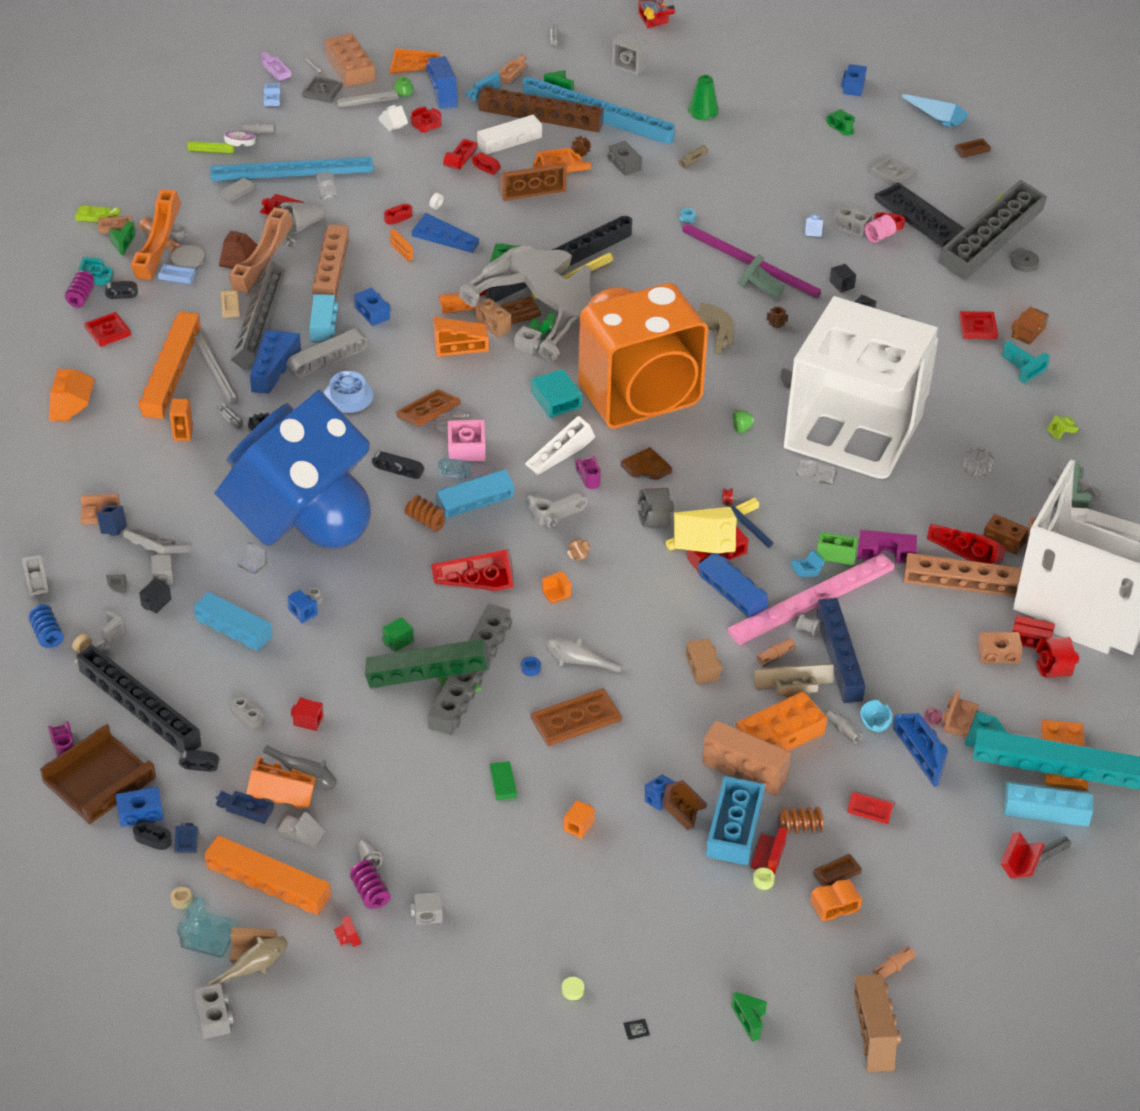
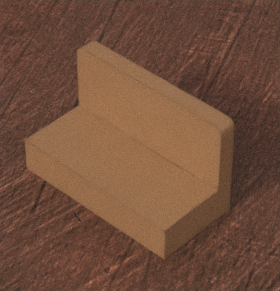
M232 927L230 962L236 963L244 952L258 943L257 937L260 936L262 939L277 937V930Z

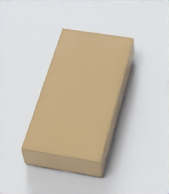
M238 290L221 291L222 317H240Z

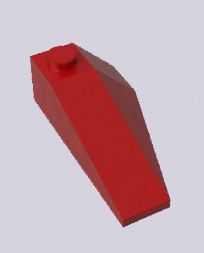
M932 523L929 525L928 540L968 561L1000 565L1004 560L1006 546L986 536Z

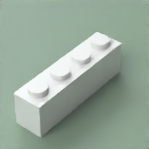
M534 115L477 131L478 146L486 155L542 138V124Z

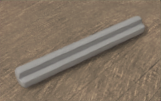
M395 90L337 99L338 108L397 100L398 93Z

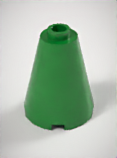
M702 75L697 79L688 105V113H691L695 119L709 120V117L713 116L715 118L718 115L719 107L713 78L709 75Z

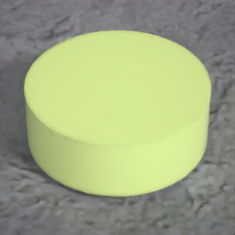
M759 868L754 872L753 884L757 888L766 890L774 885L775 875L772 870Z
M577 977L565 979L562 983L563 996L569 1000L580 999L584 994L583 981Z

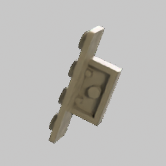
M832 663L754 670L755 689L775 688L778 695L789 697L802 691L807 695H811L812 692H818V684L834 682V665Z

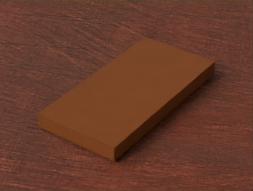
M604 688L530 714L531 720L547 746L622 720L620 712Z

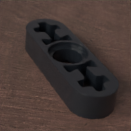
M383 451L376 452L372 458V464L377 469L413 479H419L425 470L423 464L419 461ZM395 463L400 464L402 468L396 466Z

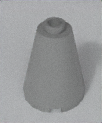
M295 202L280 204L282 206L281 209H286L290 212L293 223L289 230L290 236L323 220L325 216V209L321 204Z

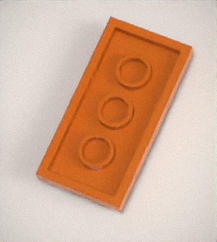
M1042 720V739L1085 747L1083 723ZM1044 773L1045 786L1087 791L1088 781Z

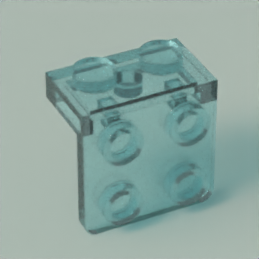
M195 897L192 905L187 907L184 921L180 922L177 928L181 948L219 958L223 957L231 942L232 927H238V922L234 919L207 913L204 899Z

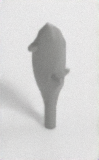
M554 638L547 642L546 649L559 661V666H562L564 663L592 665L618 673L621 672L622 665L604 660V658L598 656L583 644L581 638L577 641Z

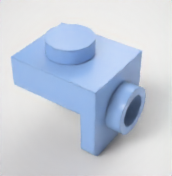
M811 214L810 217H806L805 235L821 237L823 218H820V215Z

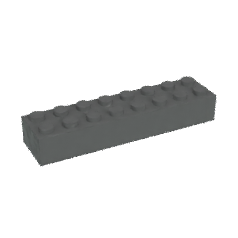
M1019 180L941 249L938 263L965 280L1043 211L1047 196L1026 182Z

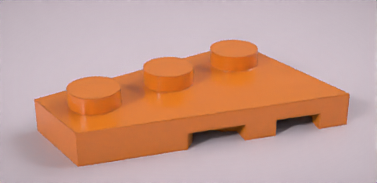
M395 48L390 66V74L426 69L428 58L441 57L440 53Z

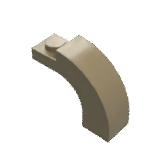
M701 303L697 313L706 323L708 329L717 334L715 354L721 355L724 348L727 349L728 345L733 344L734 322L731 316L721 308Z

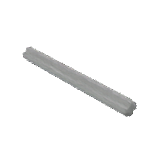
M203 334L195 335L194 341L228 402H236L238 400L237 395Z

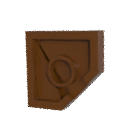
M651 447L621 461V467L631 477L639 478V475L650 476L652 480H659L672 473V467Z

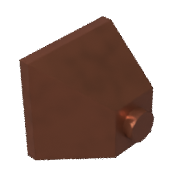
M230 230L223 242L219 266L233 269L236 264L246 261L258 245L246 233Z

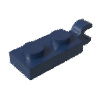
M219 790L215 796L218 799L216 802L218 807H226L227 812L263 824L267 822L274 809V803L254 798L238 791L230 795Z

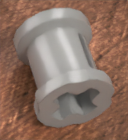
M801 614L796 630L811 633L815 637L821 620L817 619L815 621Z

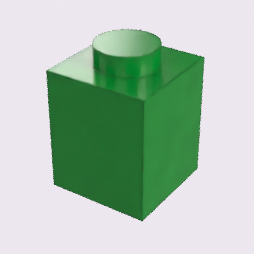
M402 617L382 627V641L386 647H390L394 652L414 642L413 627Z

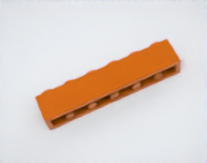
M218 835L204 853L206 867L211 871L222 873L232 880L243 882L250 888L259 889L269 896H275L287 904L296 905L306 912L319 915L331 898V884L222 836Z

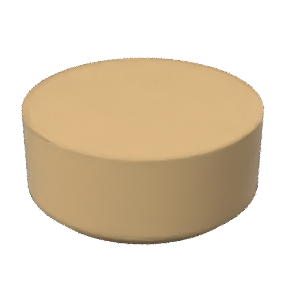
M83 633L74 640L72 649L79 654L91 646L92 639Z
M178 887L171 892V904L175 908L185 909L192 904L193 895L189 888Z

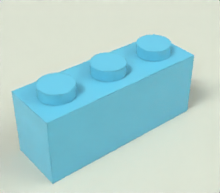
M314 294L309 327L310 341L324 342L331 339L332 335H335V324L337 323V313L335 312H338V302H335V295Z

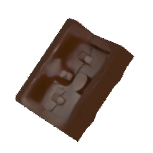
M680 780L666 785L662 806L689 830L694 828L697 811L705 809L707 803L684 780Z

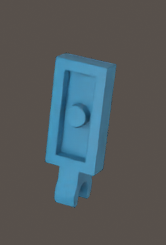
M494 72L474 83V88L466 91V98L471 96V101L479 99L483 86L495 89L500 88V74Z

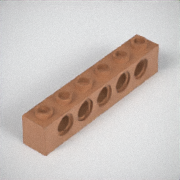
M328 225L327 231H324V241H322L321 245L322 252L319 253L317 273L314 276L315 284H312V294L335 295V302L349 242L348 226Z
M907 553L904 583L1016 597L1022 568Z

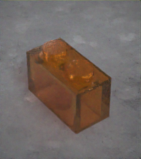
M1030 306L1026 311L1022 312L1018 320L1013 322L1011 337L1030 345L1046 328L1049 314Z

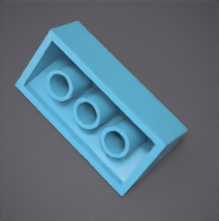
M1013 781L1005 782L1004 816L1089 827L1093 814V794L1091 792Z

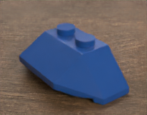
M920 713L895 715L894 731L934 787L938 786L948 755L946 745L941 743L935 730L931 729Z

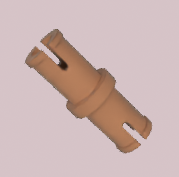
M789 637L779 644L771 645L770 649L756 655V658H760L757 661L761 666H764L774 659L779 660L784 654L796 649L794 640Z
M906 946L896 955H890L886 962L873 970V974H882L884 980L892 973L902 970L903 965L916 958L915 952L912 948Z

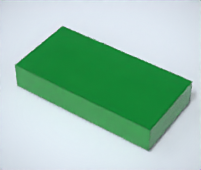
M510 761L490 763L489 769L496 800L517 798Z

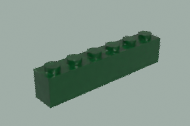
M484 638L367 657L365 676L369 687L377 688L487 670L488 650Z

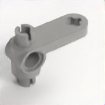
M533 493V496L529 495L527 497V502L529 503V510L534 515V521L539 525H547L548 528H552V526L555 527L558 520L582 511L588 505V498L583 493H576L552 503L550 500L544 499L542 496L538 497L536 493Z

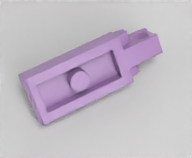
M267 52L261 53L262 65L277 81L292 76L291 70L276 56L271 57Z

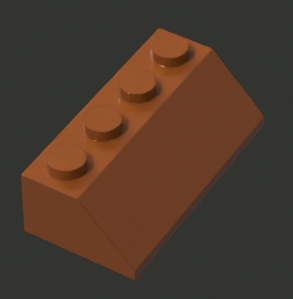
M564 163L502 172L498 176V189L503 201L566 192L567 165Z

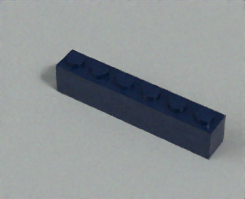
M838 598L819 599L816 617L821 620L820 630L830 662L834 665V675L843 703L863 701L865 682Z

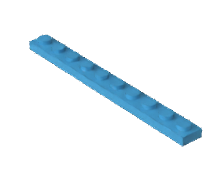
M372 157L210 166L211 181L238 180L243 177L255 179L373 172Z

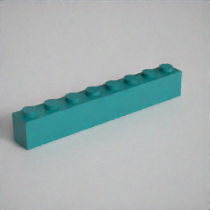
M982 728L977 729L972 760L1140 790V756Z

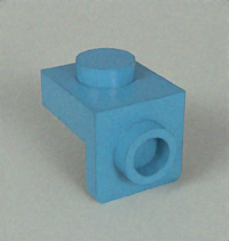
M811 550L807 559H793L790 566L800 577H817L825 560L815 550Z

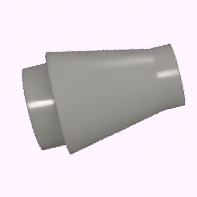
M368 840L360 841L357 848L361 861L370 860L374 863L373 866L378 869L382 864V854Z

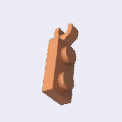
M520 55L517 60L512 59L498 72L500 74V81L510 84L525 69L527 63L524 61L527 56Z

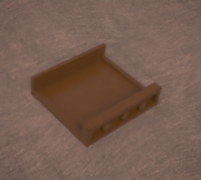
M108 724L97 729L84 740L79 741L75 746L64 751L60 756L40 768L43 783L89 825L117 806L116 794L140 790L156 779L154 764L150 760L145 763L142 762L110 733Z

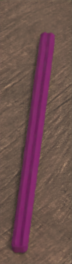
M688 223L682 227L684 233L748 265L756 258ZM762 261L760 267L772 277L812 297L818 298L821 295L822 290L765 261Z

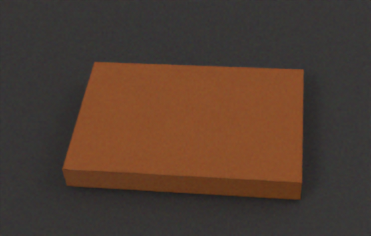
M437 389L398 410L396 414L397 418L420 427L460 405L461 402L460 398Z

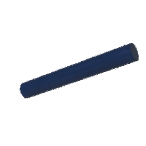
M732 506L731 509L735 517L768 548L772 547L774 542L735 506Z

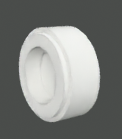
M436 192L432 196L429 206L435 210L440 208L444 200L443 195Z

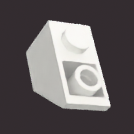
M402 105L387 107L386 110L382 111V115L378 117L379 121L389 132L408 124Z

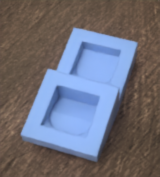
M280 83L264 84V106H280Z

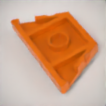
M561 148L538 151L533 162V168L566 163V173L591 170V163L582 161V157L574 153L572 149Z

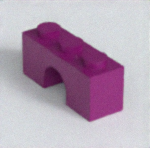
M860 530L857 559L869 560L877 556L881 551H888L894 554L895 563L906 564L907 553L916 554L917 535Z

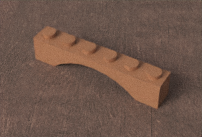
M273 208L267 217L262 237L255 251L246 261L236 264L229 274L233 290L249 293L259 278L260 272L266 267L293 226L289 210Z

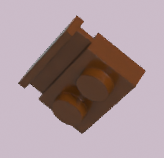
M531 296L499 305L511 314V325L541 316V310L538 309Z

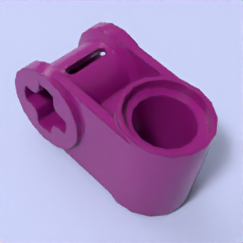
M591 455L590 458L575 459L577 473L580 475L585 487L589 489L598 488L601 482V469L596 457Z
M69 721L54 727L48 726L57 757L74 746Z

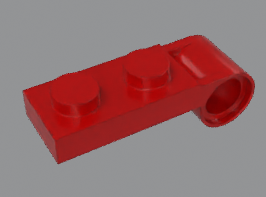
M463 139L452 153L447 152L445 154L443 165L460 170L477 150L478 143Z

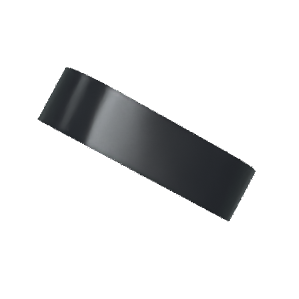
M133 281L109 282L105 286V295L109 299L134 298L138 294V285Z
M184 750L181 752L179 765L188 770L213 772L217 770L220 758L213 752Z
M139 822L133 827L134 839L138 843L158 850H165L172 844L171 832L166 828L148 822Z

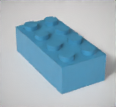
M724 776L707 841L706 857L748 866L764 801L766 784Z

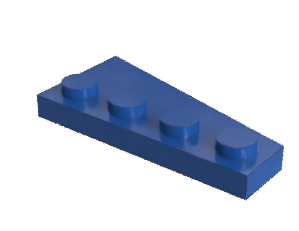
M428 213L423 215L412 230L413 237L473 253L479 245L478 237Z

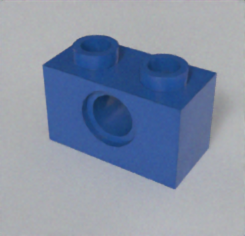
M849 64L848 70H844L841 87L844 88L843 94L862 95L867 66Z
M372 287L354 294L355 309L371 326L390 319L391 307L389 303L385 302L381 295Z
M158 787L116 794L121 827L133 826L139 822L164 820Z

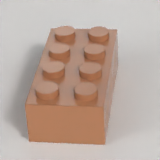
M353 33L324 40L325 56L346 87L375 81L374 64Z
M716 720L704 738L702 764L737 779L766 784L765 792L777 796L788 779L791 752Z

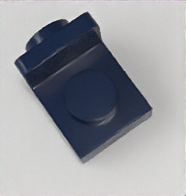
M181 823V826H175V853H197L199 834L197 826H194L193 823Z

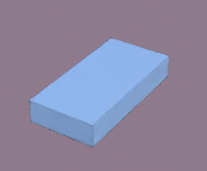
M163 264L158 273V279L191 284L196 275V269Z

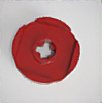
M420 107L413 110L410 116L411 125L422 133L439 128L442 125L441 112L435 108L429 110L427 107Z

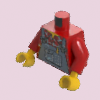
M638 0V14L647 29L668 23L669 15L675 14L674 5L666 6L663 0Z

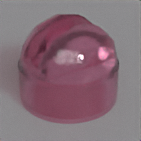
M929 708L924 713V719L932 725H937L942 720V712L936 708Z

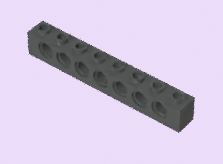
M271 261L260 272L231 357V361L244 370L256 359L286 272L285 269L274 261Z
M492 604L487 605L468 641L484 638L488 650V669L450 675L428 714V729L452 735L454 729L459 727L462 714L467 712L469 700L475 696L476 685H481L484 672L489 670L492 657L497 655L498 645L503 643L506 630L511 628L513 619L510 618V609Z

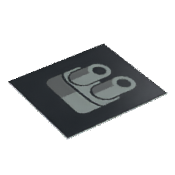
M645 1019L623 1023L628 1040L650 1036Z

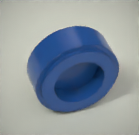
M536 657L524 658L521 662L522 673L527 676L539 674L541 671L540 660Z

